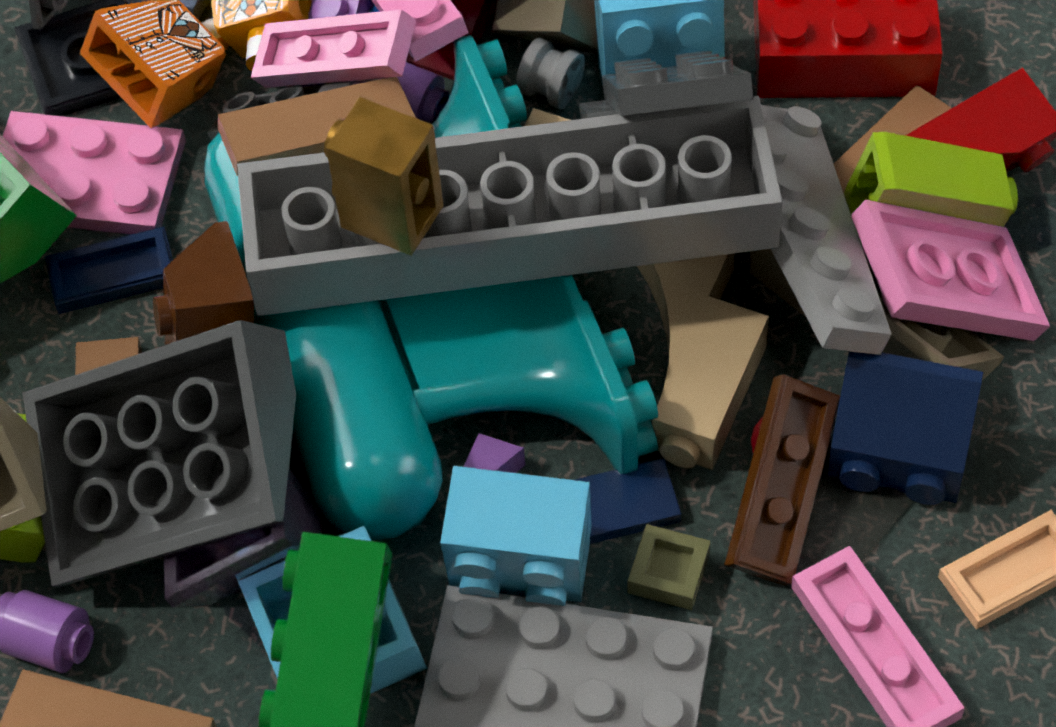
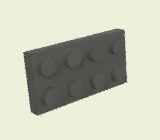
M712 51L675 55L676 66L661 68V64H656V61H651V58L615 62V74L602 75L604 99L620 116L753 100L751 73L734 66L732 60H725V57L712 54Z

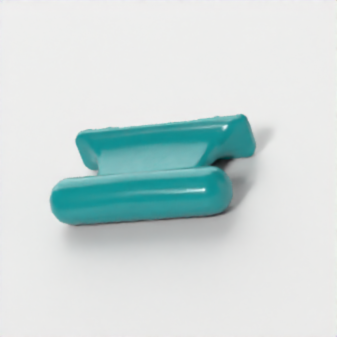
M471 35L455 40L454 82L448 101L439 116L432 123L435 138L522 127L519 122L527 120V112L519 87L513 85L505 88L502 80L497 78L507 75L506 61L498 40L476 45ZM218 132L207 147L204 165L205 186L218 222L228 221L246 274L239 179L236 176ZM572 275L257 316L254 305L255 324L285 330L296 390L292 438L314 502L332 526L343 534L365 526L372 541L395 538L424 521L438 499L443 482L441 460L427 425L447 419L498 411L533 412L555 417L576 426L591 437L606 455L613 468L617 469L620 474L636 471L638 469V457L658 450L656 435L650 421L658 418L656 400L646 380L634 384L627 369V367L635 365V357L630 339L624 328L604 334L601 333L588 301H583Z

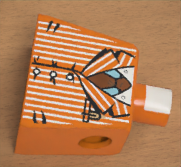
M149 0L96 10L80 54L150 128H154L200 99L212 88L225 58V50H227L229 44L217 33L213 18L200 22L179 0Z

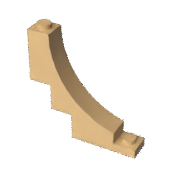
M533 108L524 126L569 121V119ZM735 253L637 266L647 281L660 310L667 337L669 355L664 388L657 405L658 418L652 420L658 444L657 451L668 462L679 467L692 468L697 464L713 470L766 349L769 316L720 300L734 270Z

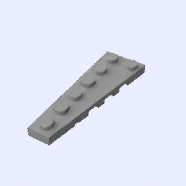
M761 105L783 202L780 244L778 248H771L822 348L881 355L892 334L821 129V119L814 112L803 107L792 106L789 109Z

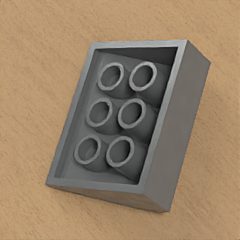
M239 320L22 393L26 421L38 433L47 509L41 515L52 586L61 587L283 522L296 403V390L285 330Z

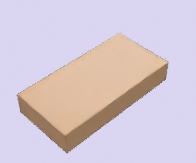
M1052 510L940 569L938 578L975 629L986 625L1056 587V515Z

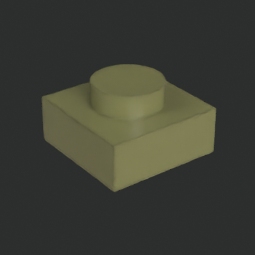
M646 524L627 581L628 593L692 610L710 555L711 541Z

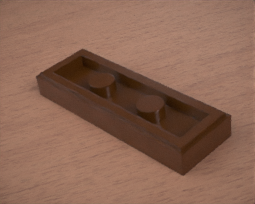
M784 374L773 378L724 566L785 586L792 585V578L796 575L830 442L840 395Z

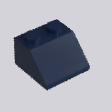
M849 351L831 444L827 478L840 480L847 488L860 492H870L877 488L903 492L912 501L925 505H935L943 501L957 503L984 372L887 353L877 355Z

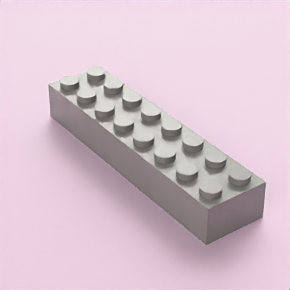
M753 96V100L626 116L615 114L435 138L443 207L412 256L341 228L336 199L332 195V178L328 157L325 156L324 152L237 164L246 274L257 316L778 248L780 244L783 202L759 96Z

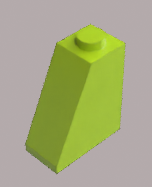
M889 132L872 133L844 190L850 214L866 199L1002 227L1005 226L1010 216L1015 213L1018 203L1017 186L1012 177H1007L1002 154Z

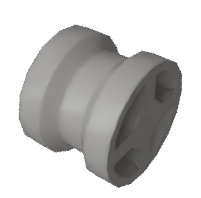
M536 38L530 44L521 60L517 72L516 85L523 95L531 97L539 94L546 97L549 105L560 110L565 109L580 86L584 74L585 57L574 50L562 53L555 50L551 41Z

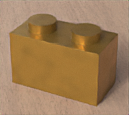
M359 97L346 118L336 120L331 126L324 145V154L328 157L332 178V195L336 199L341 228L412 256L443 207L434 127L432 124Z

